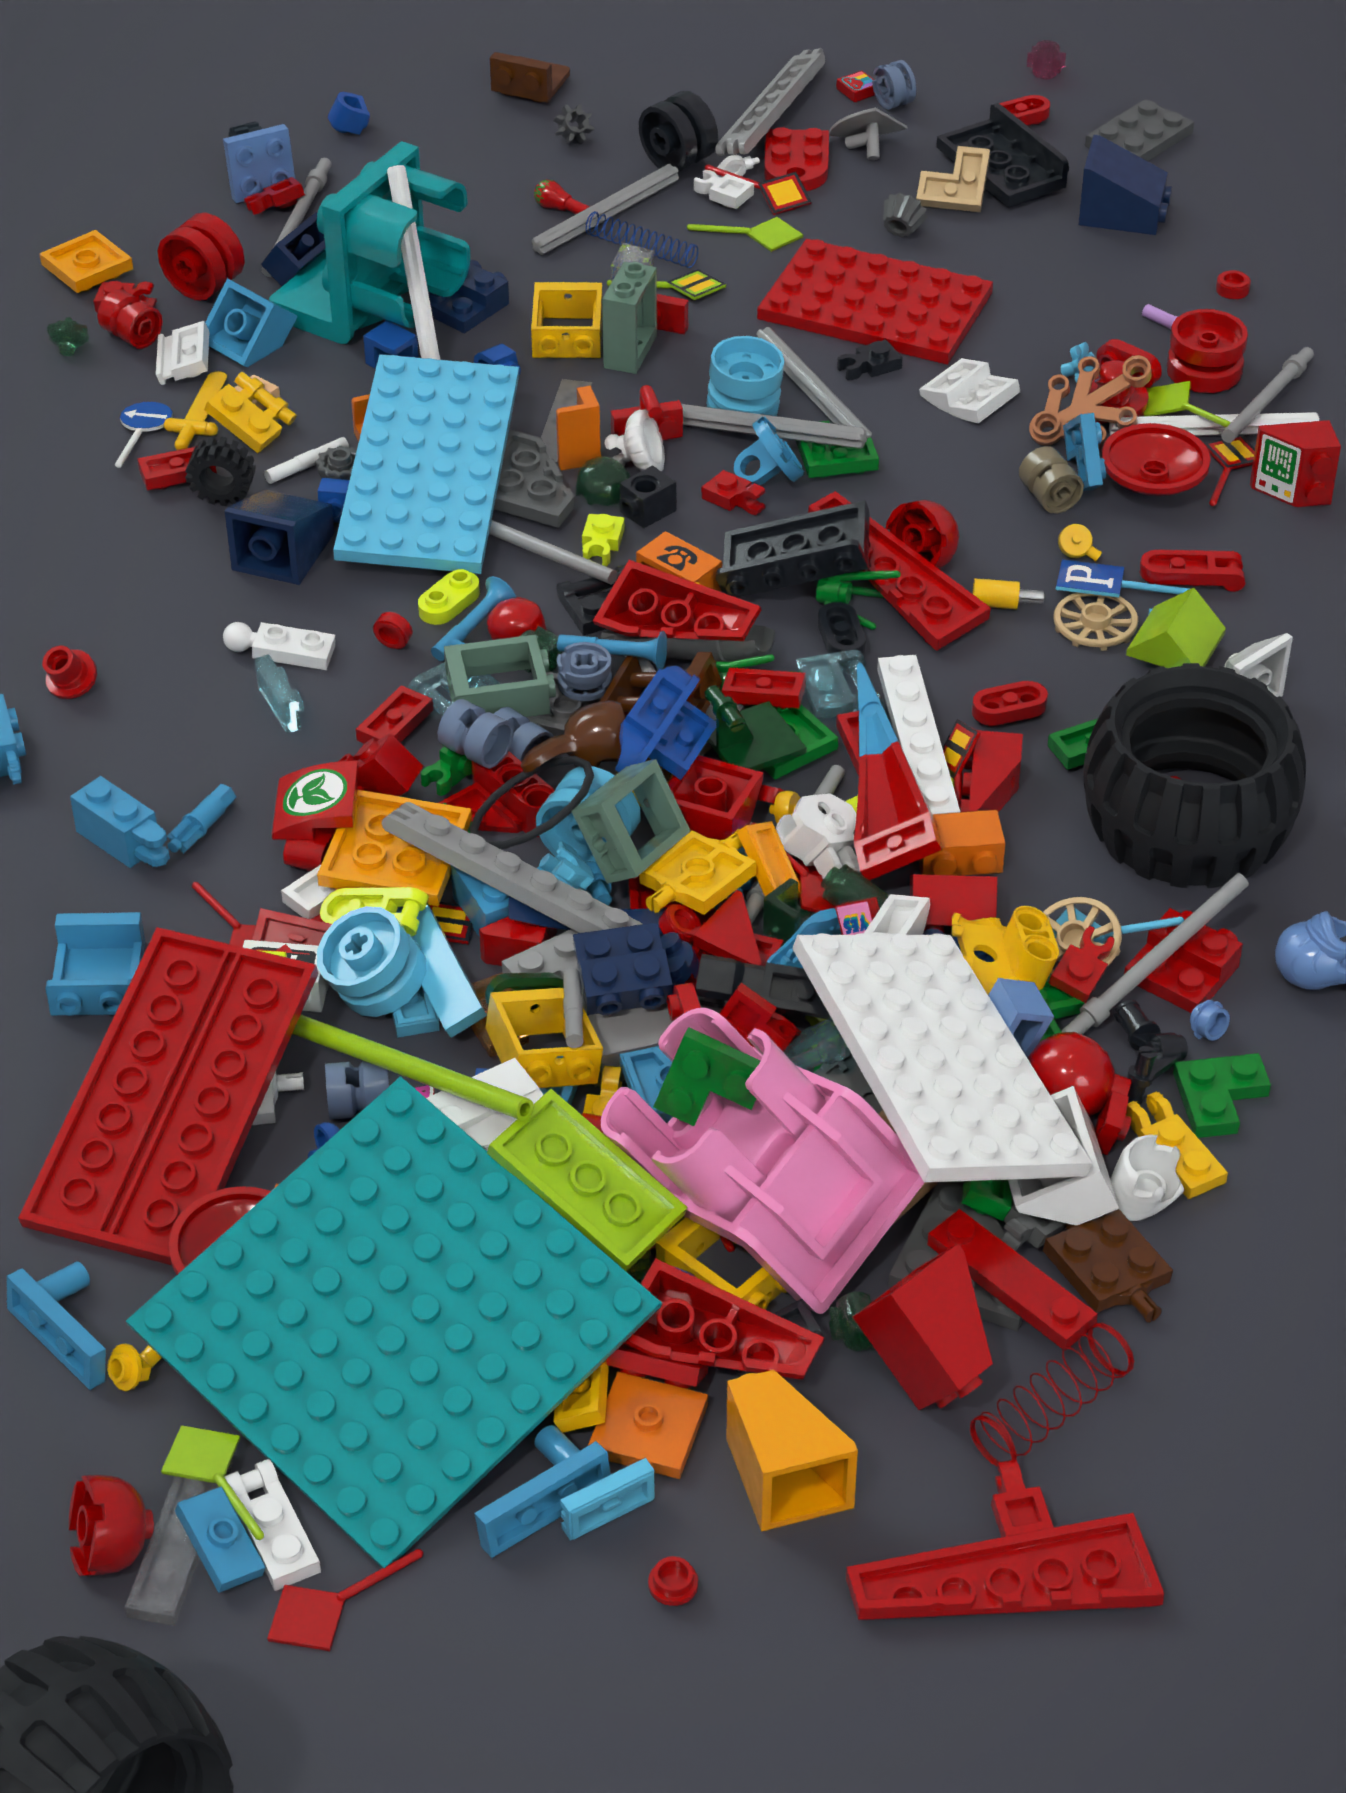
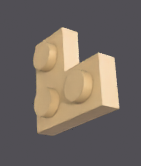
M958 146L953 174L921 171L916 199L920 200L921 205L926 207L981 212L990 149Z

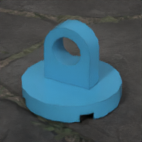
M762 416L752 423L759 440L737 456L734 462L735 475L758 485L764 484L780 471H783L793 482L802 477L804 471L801 468L800 461L788 443L780 439L777 433H775L777 432L775 430L776 427L769 419ZM753 460H760L758 472L747 476L745 468L748 463Z

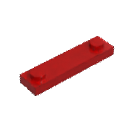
M961 1209L957 1210L928 1233L927 1245L938 1254L959 1243L964 1250L971 1279L1061 1349L1071 1347L1078 1341V1337L1081 1334H1087L1088 1330L1097 1323L1098 1313Z

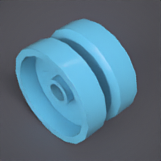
M578 766L569 771L558 784L554 793L550 794L536 815V827L547 822L560 812L579 792L586 776L582 767ZM591 766L594 778L588 794L580 803L615 775L609 771ZM632 791L615 805L630 836L641 821L640 806ZM572 813L555 827L539 835L543 844L555 857L558 855L556 853L559 849L558 844L562 841L570 845L585 862H596Z
M366 906L348 912L336 920L325 932L317 949V967L322 977L332 989L338 992L340 998L351 1010L361 1016L379 1017L392 1013L408 1003L420 989L426 974V957L420 946L405 931L403 925L394 914L382 907Z

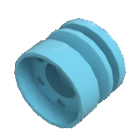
M734 336L722 340L713 348L711 354L707 407L777 416L780 406V386L783 380L785 363L782 352L774 344L762 338Z

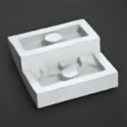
M961 358L921 387L919 391L924 399L937 408L957 418L980 423L1020 393L1018 379L991 375L988 362Z

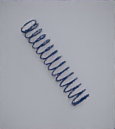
M594 211L587 219L585 229L588 235L598 236L600 239L605 238L606 241H612L614 244L620 243L621 246L627 245L629 249L642 250L644 254L656 255L659 259L671 260L674 264L686 265L687 268H691L697 260L698 246L696 244H690L687 249L686 241L680 245L679 239H676L678 240V248L672 257V248L676 240L672 244L671 236L668 237L671 238L669 250L664 255L665 244L668 238L665 240L664 234L658 237L657 232L654 231L650 236L649 229L643 232L642 227L639 226L635 231L634 224H631L628 228L627 221L621 225V221L617 219L616 221H619V229L614 238L618 234L619 242H614L612 232L616 221L613 223V218L611 228L605 236L606 224L612 217L606 220L605 214L599 217L598 212ZM596 213L597 224L595 229L591 233V220L594 214ZM604 216V225L598 233L599 220ZM589 218H590V221H589V231H590V233L587 232V224H588ZM626 223V232L623 238L620 240L621 228L623 224ZM633 225L634 232L632 238L627 243V235L630 227ZM639 228H641V236L639 238V241L635 245L634 240L636 232ZM604 229V237H600L599 234ZM648 230V239L646 244L642 248V239L645 232ZM611 231V240H608L606 237ZM656 233V240L651 248L652 250L655 246L656 254L652 255L649 251V244L652 235ZM663 235V244L657 252L658 240ZM626 236V244L622 245L621 241ZM633 239L634 247H629L628 244ZM640 242L641 249L637 250L635 247ZM648 243V252H644L643 249ZM683 243H686L685 252L679 260L681 246ZM695 246H696V247H697L696 259H695L694 263L692 264V266L688 267L687 264H688V263L690 262V260L692 259L693 254H694V250H695ZM693 247V253L687 262L688 253ZM663 248V257H659L657 254ZM670 251L671 259L667 260L665 256ZM678 252V262H674L672 259ZM685 255V264L682 265L680 261Z

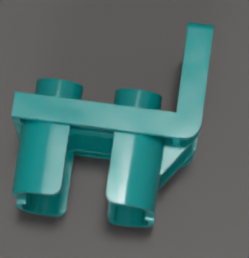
M403 141L399 142L376 162L371 161L367 163L361 170L360 175L337 194L332 193L325 197L317 213V228L320 233L324 234L325 251L273 293L269 300L298 316L293 327L339 344L349 342L354 337L356 329L381 320H387L407 328H414L415 322L412 305L405 303L403 298L398 296L409 292L401 251L403 236L408 227L415 222L428 292L442 297L452 296L462 286L468 274L470 247L462 239L424 227L422 200L461 212L468 205L465 186L459 182L420 170L419 147ZM405 166L413 209L392 202L387 174L389 167Z

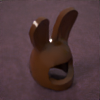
M613 700L602 701L577 710L567 720L564 734L551 737L526 753L521 761V768L524 773L533 771L546 761L561 754L577 756L589 761L591 766L594 767L603 759H619L621 755L620 727L625 719L621 702Z

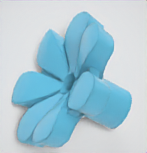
M1086 342L1070 349L1072 362L1061 365L1062 375L1066 377L1075 375L1076 383L1079 377V361L1086 356L1095 357L1092 352L1088 353L1089 346ZM1089 365L1086 366L1083 370L1089 372L1092 371L1094 367Z

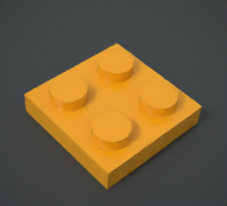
M97 230L39 253L41 265L76 293L87 291L95 285L109 279H115L133 269L132 258Z

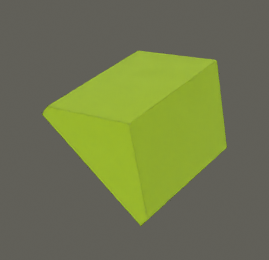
M1192 588L1154 606L1127 648L1126 656L1158 666H1164L1165 668L1182 666L1183 663H1199L1200 666H1206L1225 635L1226 627L1197 590Z

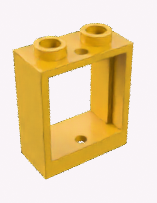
M535 282L531 325L532 358H601L602 283ZM571 294L572 297L567 298L564 295ZM543 319H593L592 326H543Z
M564 988L491 992L486 1030L501 1064L516 1058L539 1088L598 1084L603 1046L584 1008L582 1018L583 1044L579 1048L559 1047L523 1050L517 1036L563 1033L566 1039L563 1009ZM538 1004L537 1008L530 1009L533 1005Z
M686 1217L656 1242V1259L673 1267L689 1271L698 1279L765 1310L768 1304L780 1293H787L763 1267L741 1286L735 1288L699 1262L696 1258L720 1239V1235Z

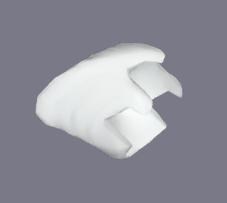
M1149 1134L1137 1137L1123 1149L1110 1178L1119 1210L1129 1221H1141L1157 1214L1184 1192V1187L1176 1174L1177 1162L1181 1155L1180 1150L1176 1146L1173 1148L1166 1145H1158L1156 1143L1158 1135Z

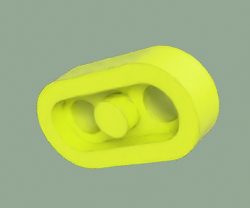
M457 569L448 573L419 597V617L424 622L434 625L444 624L454 619L478 599L480 595L478 577L464 569Z

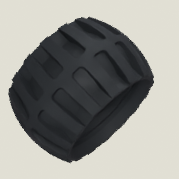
M1183 663L1182 666L1165 668L1161 666L1151 669L1146 675L1138 679L1133 677L1123 684L1115 696L1106 704L1096 721L1090 735L1084 760L1083 780L1087 810L1093 828L1100 842H1105L1109 854L1118 863H1125L1134 869L1137 875L1148 880L1154 878L1168 882L1170 886L1187 888V885H1206L1207 888L1220 887L1237 873L1248 878L1260 868L1262 863L1267 864L1279 851L1288 838L1300 811L1306 783V759L1299 727L1295 719H1293L1289 706L1280 696L1276 697L1268 690L1267 685L1258 679H1249L1237 674L1234 669L1219 666V668L1200 666L1199 663ZM1163 768H1193L1213 772L1233 781L1226 783H1197L1172 778L1155 770Z
M58 1636L45 1639L43 1645L29 1651L22 1649L4 1660L5 1665L0 1668V1793H233L234 1785L229 1775V1769L233 1764L224 1738L216 1723L194 1692L169 1669L150 1657L122 1644L100 1638L80 1636L78 1639Z

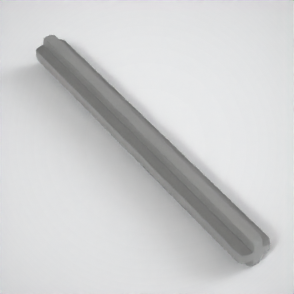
M667 164L537 235L532 239L534 252L544 255L586 232L587 219L594 211L598 212L599 217L605 214L607 220L609 217L617 215L675 183L679 179L677 167ZM596 213L592 217L590 229L597 224ZM604 216L601 217L598 224L605 221ZM589 218L588 224H587V231L589 230V221H590V218Z
M766 327L763 330L759 329L757 331V338H762L774 344L782 352L785 361L784 372L834 424L863 427L866 429L867 438L872 436V432L772 328Z
M681 404L683 407V425L757 435L752 423L763 416L768 418L776 427L775 430L777 432L775 433L782 439L857 449L863 448L867 442L866 429L863 427Z

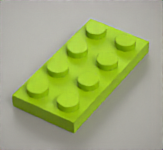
M552 1089L534 1103V1110L529 1119L525 1121L517 1119L488 1147L487 1154L526 1184L626 1272L685 1215L688 1208Z

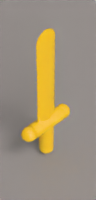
M215 371L207 375L185 419L167 418L164 421L163 425L166 431L179 433L174 444L176 450L188 448L194 435L214 436L217 434L218 426L213 422L205 421L208 413L204 411L206 402L223 387L227 379L226 373Z

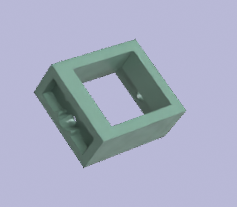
M623 262L602 298L604 368L637 374L657 337V267L643 265L639 262Z
M536 634L444 646L445 673L452 703L459 699H465L483 708L486 713L490 712L493 714L504 707L513 708L525 717L550 714L549 698L556 697L555 681L553 674L546 675V672H549L548 654L546 649L540 650ZM531 669L534 679L469 688L467 677Z
M656 759L626 766L571 811L607 884L638 877L691 831ZM631 791H634L655 834L653 838L638 850H636L615 807Z

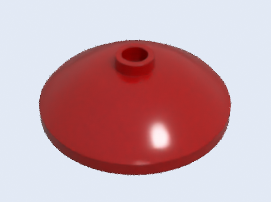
M1157 423L1136 424L1116 431L1105 441L1101 458L1105 460L1106 473L1114 481L1128 490L1151 496L1175 495L1197 486L1207 476L1211 461L1208 448L1198 437L1184 429Z
M246 1186L224 1188L208 1193L187 1206L177 1217L169 1235V1256L176 1275L271 1191Z

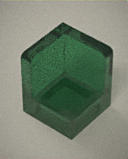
M788 879L764 897L763 933L768 937L783 940V945L813 915L807 910L801 909V906L798 905V882L794 879Z

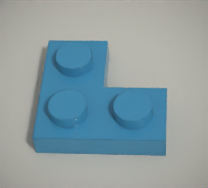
M1094 413L1080 414L1063 425L1067 461H1077L1078 475L1084 484L1083 491L1094 490L1103 485V479L1106 478V467L1104 464L1105 460L1099 456L1098 444L1102 441L1100 423L1095 422Z

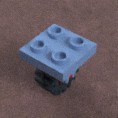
M254 121L229 129L228 138H224L223 143L231 196L235 203L244 202V198L247 196L261 193L263 188L290 177L295 178L289 130L285 124L262 129L259 123Z

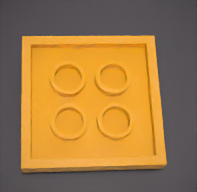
M357 790L353 828L336 829L317 874L318 886L334 889L412 887L427 893L429 896L427 903L438 907L451 875V865L385 831L382 827V820L405 802H411L434 815L445 817L451 824L468 831L472 821L471 809Z

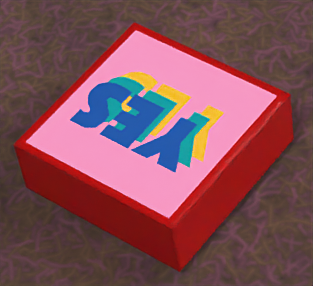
M877 897L846 902L835 906L842 935L864 934L880 910Z

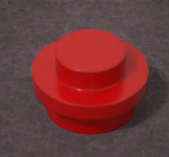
M676 1556L666 1557L660 1560L651 1570L648 1578L649 1591L655 1600L664 1605H682L689 1602L697 1593L698 1575L685 1559Z

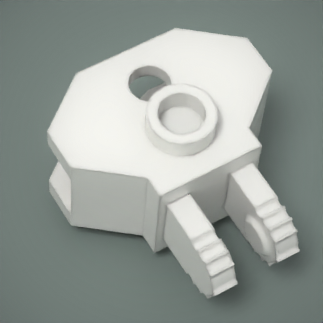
M831 793L802 796L798 800L792 816L791 814L784 815L776 826V831L785 851L801 859L805 866L815 865L818 873L825 880L824 882H828V884L841 881V878L845 881L858 879L860 869L857 856L851 847L854 843L853 832L856 826L857 815L852 805ZM818 806L823 807L827 814L822 813Z

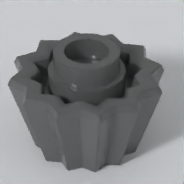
M901 192L897 195L889 194V198L884 200V227L887 228L888 232L893 233L894 236L909 237L927 219L925 214L927 209L921 205L920 200L914 199L911 194L904 195Z
M339 446L337 448H328L326 452L319 453V459L315 461V465L321 478L350 480L356 451L353 447L345 448Z

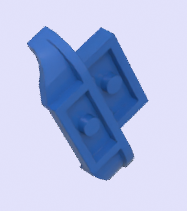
M678 666L666 667L663 670L659 668L621 723L619 735L621 755L615 768L617 772H620L626 766L642 763L647 758H650L651 760L656 759L661 767L681 780L716 728L715 720L686 701L700 681L698 676L695 674L692 676Z

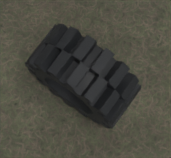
M209 437L207 443L205 440L200 441L198 447L195 446L185 472L187 473L185 477L186 482H191L189 487L191 491L199 490L197 497L203 500L207 496L210 498L208 503L215 505L216 500H220L221 506H227L229 500L232 505L237 503L239 498L243 500L249 491L256 471V465H253V456H247L249 450L245 446L239 450L237 448L239 442L235 440L232 441V444H227L226 437H220L219 442H216L215 437ZM209 466L222 467L229 471L232 476H220L214 473Z

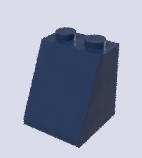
M1093 135L1084 167L1078 225L1156 235L1159 223H1165L1167 209L1171 200L1172 186H1167L1168 172L1100 135Z
M262 490L227 507L224 511L231 569L296 585L301 584L334 535L332 504L270 490Z

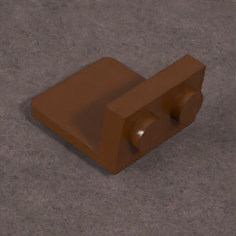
M494 52L490 57L491 91L500 92L506 96H519L531 99L534 102L548 103L570 76V68L564 65Z

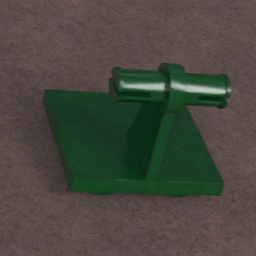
M712 685L706 689L704 693L705 698L713 706L712 711L716 716V728L707 742L723 762L758 771L806 754L807 747L769 701L739 711L735 701L731 697H725L717 685Z

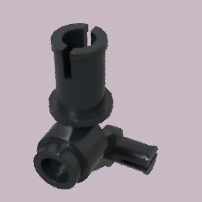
M1126 1000L1116 1007L1115 1011L1118 1013H1114V1017L1128 1034L1129 1045L1133 1049L1139 1050L1136 1063L1129 1067L1127 1078L1131 1079V1086L1127 1096L1129 1097L1128 1103L1135 1101L1141 1105L1146 1087L1152 1085L1156 1078L1174 1066L1176 1062L1185 1060L1188 1046L1184 1036L1173 1032L1161 1033L1158 1024L1154 1021H1149L1138 1002Z

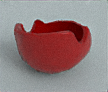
M514 597L501 601L490 611L487 617L488 632L492 640L536 634L538 644H541L547 636L545 619L541 608L535 602L525 598Z

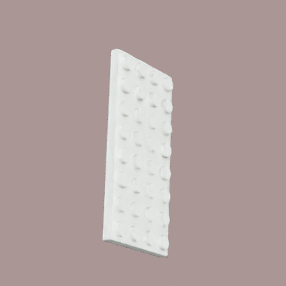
M820 933L817 935L796 936L792 948L923 1182L1087 1177L1092 1161L970 965L964 959L962 952L951 935L939 933L932 935H906L902 933L894 935H868L863 933L856 935H829Z

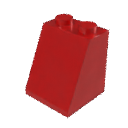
M959 1243L917 1267L852 1316L918 1410L933 1403H936L940 1409L957 1397L961 1399L983 1383L979 1374L993 1364L965 1253Z

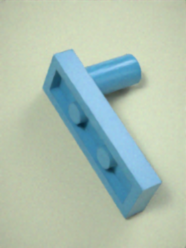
M76 1261L37 1282L23 1268L7 1275V1309L89 1390L104 1383L106 1348L58 1303L90 1285V1277L83 1264Z
M554 1425L546 1426L537 1434L535 1447L554 1466L474 1513L480 1545L491 1558L560 1518L561 1511L563 1510L560 1505V1499L611 1475L608 1453L597 1441L580 1450Z

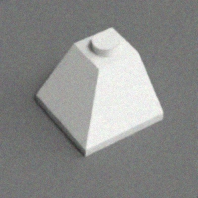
M1285 633L1254 643L1241 652L1231 655L1224 667L1234 669L1237 674L1249 679H1258L1266 684L1268 690L1276 697H1282L1293 637Z

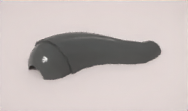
M753 625L744 641L667 638L666 658L693 661L697 652H712L716 663L717 661L730 662L768 655L775 642L776 632L766 626ZM614 631L601 632V637L588 635L589 637H598L599 639L646 642L655 639L654 637L624 636Z

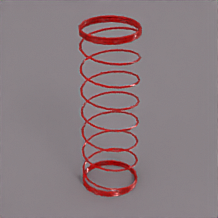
M1095 1323L1088 1330V1335L1081 1334L1078 1337V1345L1083 1356L1080 1352L1070 1347H1065L1062 1350V1358L1068 1370L1055 1360H1048L1046 1362V1371L1052 1383L1040 1373H1032L1030 1375L1031 1387L1039 1400L1053 1412L1064 1416L1062 1423L1058 1427L1049 1428L1044 1408L1031 1391L1023 1386L1016 1385L1013 1388L1014 1398L1022 1412L1031 1421L1047 1429L1046 1436L1043 1439L1032 1441L1029 1425L1021 1411L1013 1403L1001 1398L997 1401V1410L1004 1423L1016 1435L1031 1442L1029 1450L1025 1453H1016L1011 1435L996 1416L990 1412L983 1411L980 1416L975 1417L970 1422V1433L981 1454L995 1466L1000 1462L982 1445L975 1429L976 1420H980L989 1438L998 1447L1010 1453L1011 1460H1015L1017 1456L1027 1455L1031 1451L1032 1443L1043 1442L1047 1438L1049 1430L1059 1429L1064 1425L1065 1417L1078 1414L1082 1404L1092 1403L1096 1399L1098 1391L1108 1390L1113 1385L1114 1378H1123L1133 1370L1135 1361L1133 1352L1123 1336L1109 1325ZM1100 1327L1107 1330L1120 1342L1128 1356L1127 1371H1121L1113 1367L1104 1348L1093 1338L1094 1328ZM1083 1336L1088 1338L1089 1346L1094 1356L1106 1369L1112 1372V1376L1099 1370L1089 1361L1080 1345V1339ZM1095 1343L1103 1350L1109 1363L1100 1354ZM1066 1349H1071L1078 1353L1087 1363L1095 1379L1096 1388L1082 1382L1072 1372L1064 1358V1351ZM1050 1362H1055L1062 1366L1070 1375L1078 1390L1080 1401L1071 1398L1056 1385L1048 1371V1364ZM1090 1364L1100 1373L1112 1377L1111 1384L1107 1388L1098 1389L1097 1379ZM1033 1375L1041 1376L1053 1387L1062 1404L1063 1414L1049 1407L1040 1398L1032 1384L1031 1377ZM1073 1376L1083 1385L1096 1390L1093 1399L1082 1402L1081 1392ZM1018 1387L1029 1392L1037 1401L1045 1416L1047 1427L1033 1420L1023 1410L1015 1395V1390ZM1056 1388L1072 1401L1080 1403L1079 1409L1074 1414L1065 1415V1407ZM1001 1400L1008 1402L1019 1412L1030 1433V1440L1018 1434L1006 1422L999 1409V1402ZM984 1413L991 1415V1416L994 1417L1001 1425H999L995 1420H993V1419H991V1418H989V1417H987V1416H982V1415H983ZM983 1421L998 1431L1005 1440L1010 1452L991 1437Z

